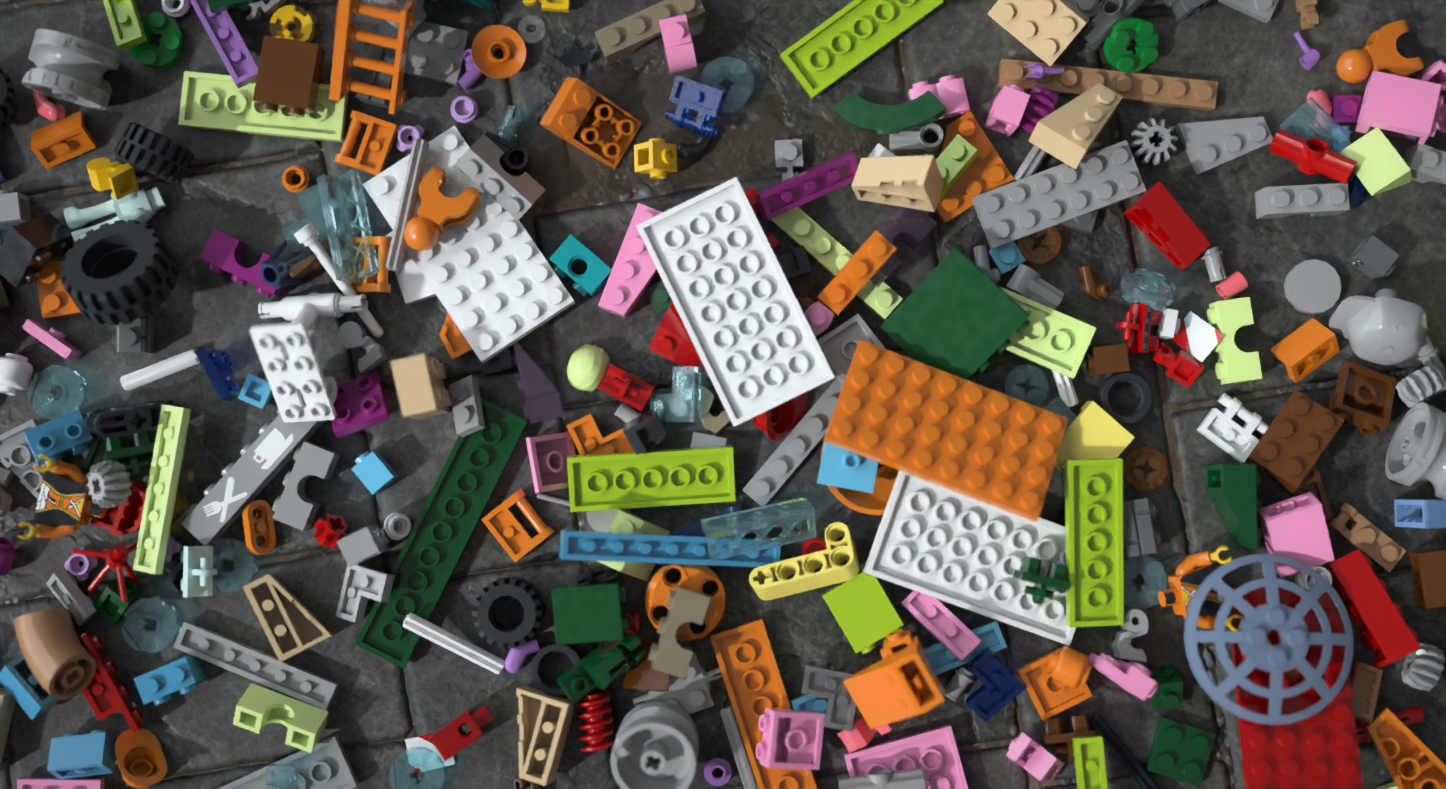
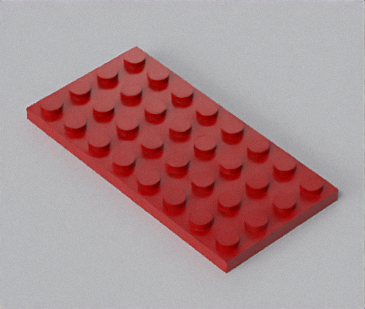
M1266 588L1254 589L1244 594L1242 598L1253 608L1267 604ZM1278 588L1280 604L1294 609L1303 599L1290 590ZM1324 592L1317 602L1321 605L1328 618L1331 633L1344 634L1339 610L1329 593ZM1233 605L1229 612L1228 618H1230L1234 614H1239L1244 617V615ZM1311 607L1302 618L1307 626L1308 633H1323L1319 618ZM1233 618L1231 621L1232 626L1239 628L1243 618ZM1270 630L1267 635L1268 642L1271 645L1276 646L1279 643L1280 637L1275 630ZM1230 643L1232 663L1237 668L1246 658L1241 652L1239 643ZM1309 644L1308 651L1304 657L1314 670L1320 662L1323 645ZM1332 645L1329 663L1321 676L1330 689L1336 684L1342 671L1345 659L1344 645ZM1255 667L1245 677L1248 681L1258 686L1270 689V672H1265ZM1296 667L1283 672L1282 689L1294 687L1304 682L1306 678ZM1349 674L1335 698L1321 711L1307 719L1290 724L1269 725L1238 718L1245 789H1363ZM1238 684L1235 686L1237 705L1258 714L1268 715L1270 698L1253 694ZM1313 686L1298 695L1282 698L1281 716L1304 711L1317 704L1323 698Z

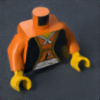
M44 453L37 454V457L47 460L46 464L41 467L33 464V467L38 472H45L33 523L37 525L34 527L27 522L19 523L18 526L29 527V533L25 536L17 535L19 538L26 540L30 539L33 535H36L37 538H60L76 532L80 526L88 525L90 516L98 518L105 516L107 508H100L98 504L93 503L92 496L88 495L89 487L86 484L89 480L87 475L78 466L60 460L51 461Z
M1220 545L1216 552L1212 553L1209 550L1187 556L1176 568L1175 573L1168 576L1169 589L1158 592L1160 605L1162 607L1173 605L1175 615H1183L1185 619L1189 603L1200 584L1209 574L1220 567L1219 563L1226 564L1232 560V556L1221 558L1218 554L1222 550L1229 549V547ZM1213 588L1208 592L1200 608L1197 626L1202 629H1214L1217 614L1226 600ZM1234 614L1226 619L1225 627H1229L1232 631H1238L1239 628L1233 627L1231 621L1233 618H1243V616Z

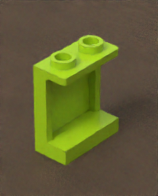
M863 568L855 578L838 583L821 593L855 653L861 651L862 654H865L877 646L875 642L883 637L887 638V634L898 630L904 624L877 578L863 572Z

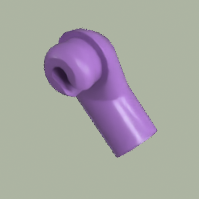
M531 639L516 648H510L504 663L505 669L509 673L520 671L526 656L539 651L536 639Z

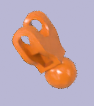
M1403 19L1384 25L1369 36L1363 49H1350L1342 53L1336 64V71L1341 80L1347 83H1360L1371 76L1373 70L1408 77L1424 69L1425 67L1420 57L1405 58L1397 51L1396 41L1398 37L1410 30L1407 21Z
M433 166L419 184L421 205L417 209L418 217L412 218L405 227L404 238L407 244L418 251H426L433 248L438 242L440 233L443 234L448 227L468 222L481 201V191L474 187H467L457 197L450 198L444 196L441 191L446 183L445 170L439 166Z

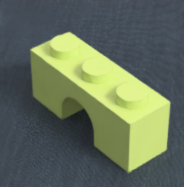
M1250 297L1217 301L1209 304L1210 309L1207 310L1209 324L1225 335L1213 349L1217 353L1218 363L1215 365L1217 378L1221 379V385L1262 379L1258 351L1243 352L1237 348L1234 342V335L1240 327L1254 324Z
M251 683L236 705L233 724L258 734L269 723L283 724L288 728L285 744L312 753L325 731L329 712Z

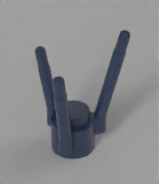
M283 241L267 260L261 262L262 279L268 285L274 286L275 289L283 286L308 283L306 278L286 279L289 277L291 266L314 254L311 249L286 262L276 259L288 245V241Z

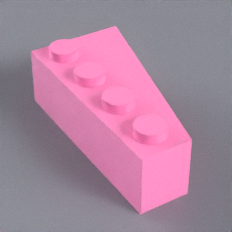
M638 203L598 306L600 309L626 318L645 292L644 290L658 274V270L636 225L663 212Z

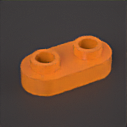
M264 500L250 501L244 506L242 511L247 549L254 555L269 554L276 545L272 508ZM253 510L257 513L256 519L253 517ZM257 537L260 539L259 546L256 543Z

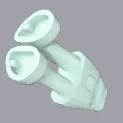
M158 187L150 190L145 188L137 189L119 200H116L113 193H111L112 199L99 205L84 209H78L75 206L65 208V220L69 228L73 230L71 234L74 241L84 238L91 229L94 231L100 228V225L105 223L113 224L116 220H124L125 222L136 220L140 223H146L152 218V215L157 214L156 210L166 207L160 189ZM112 213L117 215V217L105 222L83 228L87 223Z

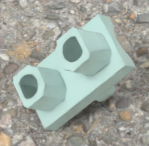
M184 546V550L181 552L183 578L180 580V590L183 591V597L212 596L213 575H217V569L213 568V546Z

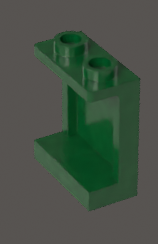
M622 580L615 581L614 583L576 586L559 584L551 589L556 645L623 640L627 636V632H630V616L625 615L624 604H628L627 587H623Z

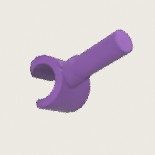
M1298 31L1294 34V37L1304 53L1299 58V62L1303 68L1310 70L1319 61L1320 54L1317 50L1311 49L1307 45L1301 32Z
M1040 62L1024 66V68L1029 67L1032 70V76L1025 77L1027 81L1042 78L1047 74H1062L1064 72L1063 67H1044Z

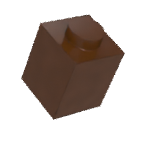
M1127 344L1088 349V354L1085 355L1087 371L1090 370L1091 376L1130 371Z

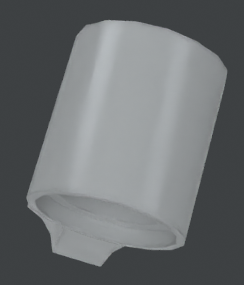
M930 123L919 129L912 128L899 131V134H889V151L923 150L929 153L935 152L942 144L943 130L939 125ZM933 132L937 135L938 141L929 144L925 142L923 135Z
M1019 264L1005 286L1011 292L1054 310L1058 307L1065 294L1041 279L1039 273L1024 264Z

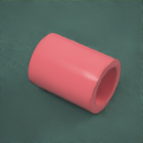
M1235 272L1217 284L1216 290L1224 300H1229L1246 289L1248 283L1241 273Z

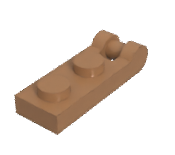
M1344 503L1339 509V515L1336 518H1332L1327 525L1348 543L1359 549L1362 554L1365 553L1372 562L1385 572H1391L1406 550L1359 514L1354 507ZM1350 519V520L1353 521L1354 523H1353L1352 526L1348 529V528L1345 526V524H1346V523L1348 522V520Z

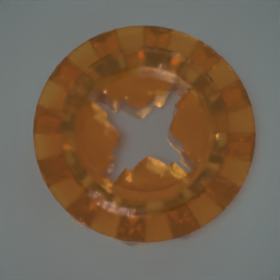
M1053 226L1031 236L1017 240L1018 249L1026 260L1034 264L1046 263L1052 260L1060 250L1061 237L1059 231ZM1045 233L1046 235L1042 242L1045 248L1038 247L1032 251L1031 249L1034 244L1032 237L1038 238Z
M1151 447L1137 448L1131 451L1124 461L1123 471L1125 478L1132 487L1138 490H1154L1164 483V479L1168 474L1167 461L1161 455V452ZM1148 460L1149 466L1156 469V472L1147 473L1145 477L1143 476L1144 472L1135 468V466L1145 465Z

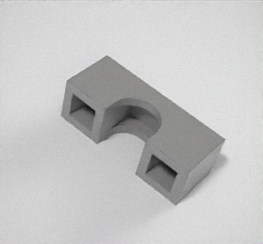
M483 134L466 151L456 166L516 220H519L546 189L526 171L519 177L508 174L500 165V157L504 152Z
M1416 144L1405 150L1403 160L1411 169L1412 180L1420 183L1438 182L1446 185V152L1425 144Z
M1332 183L1264 187L1255 192L1257 219L1284 218L1297 214L1331 216L1350 210L1348 183L1347 185Z
M304 441L302 445H299L293 456V460H295L292 471L289 470L284 477L283 485L285 488L282 496H278L273 504L272 511L275 513L272 519L302 531L310 530L320 504L307 498L304 492L305 483L312 476L331 479L341 454L313 442Z

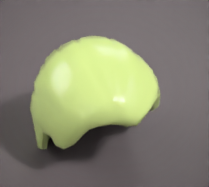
M585 344L571 355L567 365V377L573 387L581 391H594L599 387L610 366V357L604 349L596 345Z

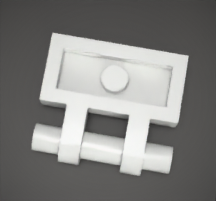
M1223 393L1218 402L1226 407L1224 412L1222 413L1217 408H1212L1197 428V431L1237 461L1244 463L1260 441L1252 435V432L1256 429L1261 434H1264L1269 426L1262 421V417L1256 412L1251 413L1244 408L1242 402L1234 397L1232 399ZM1234 415L1245 421L1243 428L1231 420Z

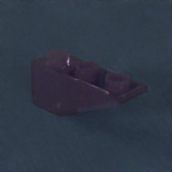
M515 342L513 344L515 350H510L513 365L519 367L520 376L516 377L519 392H524L526 403L522 404L525 419H530L531 424H538L566 417L560 390L522 345Z

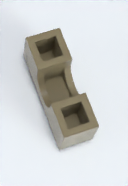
M680 585L676 586L675 591H669L665 606L669 607L666 618L661 617L657 628V633L661 635L658 644H652L648 660L652 661V669L685 679L693 650L691 647L682 645L676 640V631L685 622L703 624L711 599L709 594Z

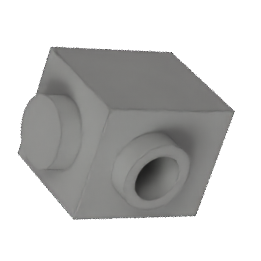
M0 190V228L15 226L32 220L28 196L18 192L12 193V190Z

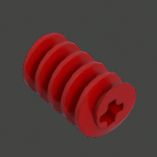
M602 691L588 692L583 696L584 701L577 704V707L585 709V712L579 714L578 718L586 720V723L580 725L579 729L587 731V734L581 736L580 740L588 742L587 746L581 748V752L605 750L615 743V738L608 736L614 732V727L607 725L613 721V716L605 714L612 710V705L604 703L611 699V694Z

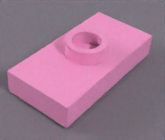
M27 319L22 326L25 331L65 359L78 360L83 353L64 339L66 335L55 327L51 326L49 329L41 322Z

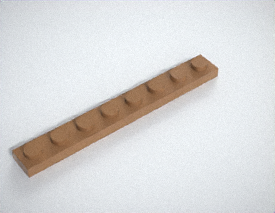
M1001 59L998 88H1003L1004 85L1008 87L1009 85H1016L1025 91H1032L1033 87L1038 85L1043 88H1049L1052 92L1060 95L1079 96L1100 83L1123 97L1121 101L1209 111H1213L1216 107L1218 86L1216 81L1124 73L1121 71L1057 64L1049 66L1047 63L1041 64L1044 67H1063L1064 72L1062 74H1047L1042 78L1027 81L1025 77L1032 76V70L1029 67L1024 68V66L1036 62Z

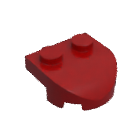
M129 477L132 485L129 487L131 495L128 496L127 503L107 508L103 518L92 516L90 523L111 531L110 534L127 535L139 531L147 487L142 482Z

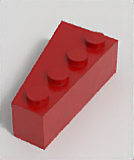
M1357 549L1324 567L1332 576V587L1338 589L1342 602L1346 601L1349 605L1346 607L1351 623L1357 627L1360 626L1362 630L1360 640L1364 648H1369L1373 651L1376 657L1371 660L1374 667L1380 668L1391 664L1421 648L1418 644V635L1404 622L1401 608L1389 598L1385 582L1381 578L1376 577L1371 569L1373 568L1372 562L1365 553L1362 554Z

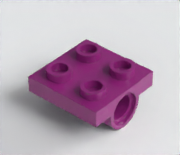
M377 371L337 385V397L333 403L336 417L334 420H331L333 432L337 438L390 419L391 405Z

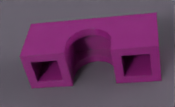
M214 229L200 257L208 262L206 267L219 274H222L223 270L233 274L231 280L243 286H246L248 282L257 286L255 292L270 298L272 294L281 297L286 286L275 289L274 286L264 282L261 276L262 267L260 264L270 256L263 253L257 265L246 268L242 261V254L247 244Z

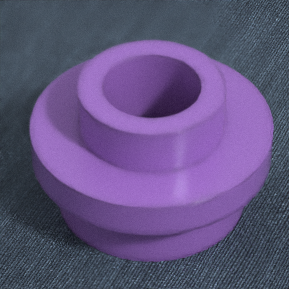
M713 758L705 765L704 776L711 785L722 786L731 778V766L725 759ZM715 768H721L723 774L720 777H715L712 771Z

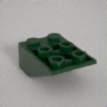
M1256 464L1206 465V492L1235 546L1257 549V543L1261 540V530L1257 526L1260 500L1256 498V487L1260 483V474L1256 470Z

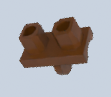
M1086 715L1070 716L1072 729L1070 732L1062 731L1061 718L1044 720V734L1040 735L1041 743L1064 742V746L1055 747L1056 755L1066 754L1068 762L1074 761L1072 738L1096 736L1095 730H1090Z

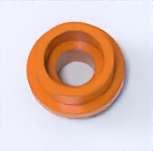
M291 166L284 171L282 183L288 191L300 193L309 186L310 175L301 166ZM300 175V183L293 184V178Z

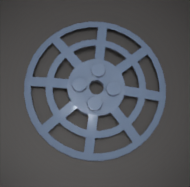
M1267 553L1252 554L1233 559L1215 569L1204 579L1195 591L1188 606L1184 626V642L1191 670L1207 695L1224 710L1238 718L1269 725L1290 724L1307 719L1321 711L1335 698L1349 674L1353 658V634L1347 610L1338 593L1329 582L1313 568L1298 560L1283 555ZM1262 562L1264 579L1247 582L1236 590H1233L1221 580L1227 573L1240 566ZM1274 562L1296 567L1317 581L1307 592L1295 583L1277 579ZM1266 587L1267 604L1253 608L1242 598L1244 594L1254 589ZM1278 587L1290 590L1303 599L1294 609L1280 604ZM1213 588L1226 600L1217 614L1214 631H1197L1200 608L1208 592ZM1325 590L1329 593L1339 610L1345 634L1331 633L1328 618L1321 605L1317 602ZM1234 605L1244 617L1238 631H1224L1227 616ZM1311 607L1319 618L1323 633H1308L1307 626L1302 618ZM1270 630H1275L1279 634L1280 640L1276 646L1268 642L1267 635ZM1197 642H1215L1218 658L1229 675L1217 687L1210 680L1202 665ZM1225 643H1239L1241 652L1246 660L1237 668L1234 667L1228 656ZM1309 644L1323 645L1322 656L1315 670L1304 659ZM1332 645H1344L1346 647L1342 671L1336 684L1330 689L1321 676L1329 663ZM1255 667L1259 670L1270 672V689L1258 686L1248 681L1245 677ZM1296 667L1306 678L1304 682L1294 687L1282 689L1283 672ZM1238 684L1253 694L1270 698L1268 715H1262L1246 710L1233 703L1225 695ZM1312 686L1323 698L1317 704L1304 711L1281 716L1282 698L1298 695Z

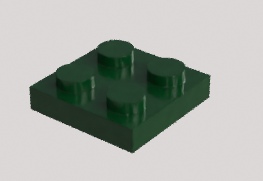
M1160 716L1145 769L1200 787L1216 734Z

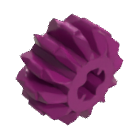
M1038 85L1033 87L1019 126L1032 133L1038 121L1053 112L1058 100V94L1046 87L1043 88Z

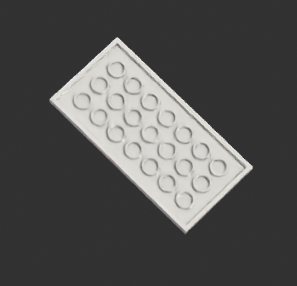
M453 126L428 142L429 149L422 179L433 166H439L445 170L446 183L441 191L444 196L450 198L457 197L467 187H474L481 191V201L468 222L448 227L443 234L440 233L437 244L430 250L418 251L411 248L408 244L406 250L483 364L575 304V302L521 222L516 220L456 166L457 162L470 147L457 128ZM411 154L363 184L393 231ZM419 194L414 212V217H418L417 209L421 205V198Z
M737 177L636 225L734 427L835 378Z
M899 470L863 572L1068 646L1071 644L1076 627H1068L1066 625V590L1046 586L1047 590L1054 591V596L1052 599L1044 598L1042 604L1038 605L1033 603L1032 595L1025 594L1026 585L1034 587L1035 583L1013 578L1014 570L1021 569L1025 556L1042 560L1039 575L1047 576L1049 562L1066 565L1064 526L1040 517L1036 522L919 477H912L911 474Z

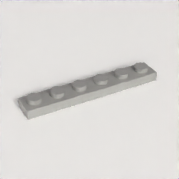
M837 378L742 489L761 507L768 503L826 434L843 386Z
M189 621L183 623L173 647L323 710L329 709L339 685L335 681L289 662H280L277 657Z

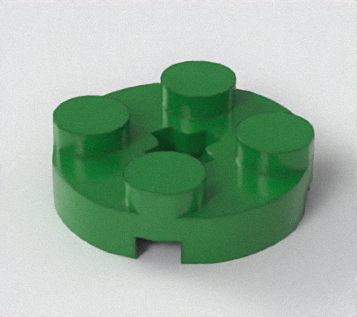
M160 12L141 16L140 20L147 41L129 48L133 57L145 66L160 69L167 68L176 63L182 55L183 42L185 43V36L181 27L173 19ZM154 35H162V38L159 40L161 45L158 47L154 44L150 45L151 38Z
M1126 17L1115 23L1111 28L1113 31L1110 37H1106L1104 43L1105 58L1111 66L1124 73H1136L1147 67L1148 64L1155 62L1158 57V35L1151 22L1136 17ZM1131 39H1133V41L1136 42V45L1132 51L1129 49L1127 50V46L1130 45Z

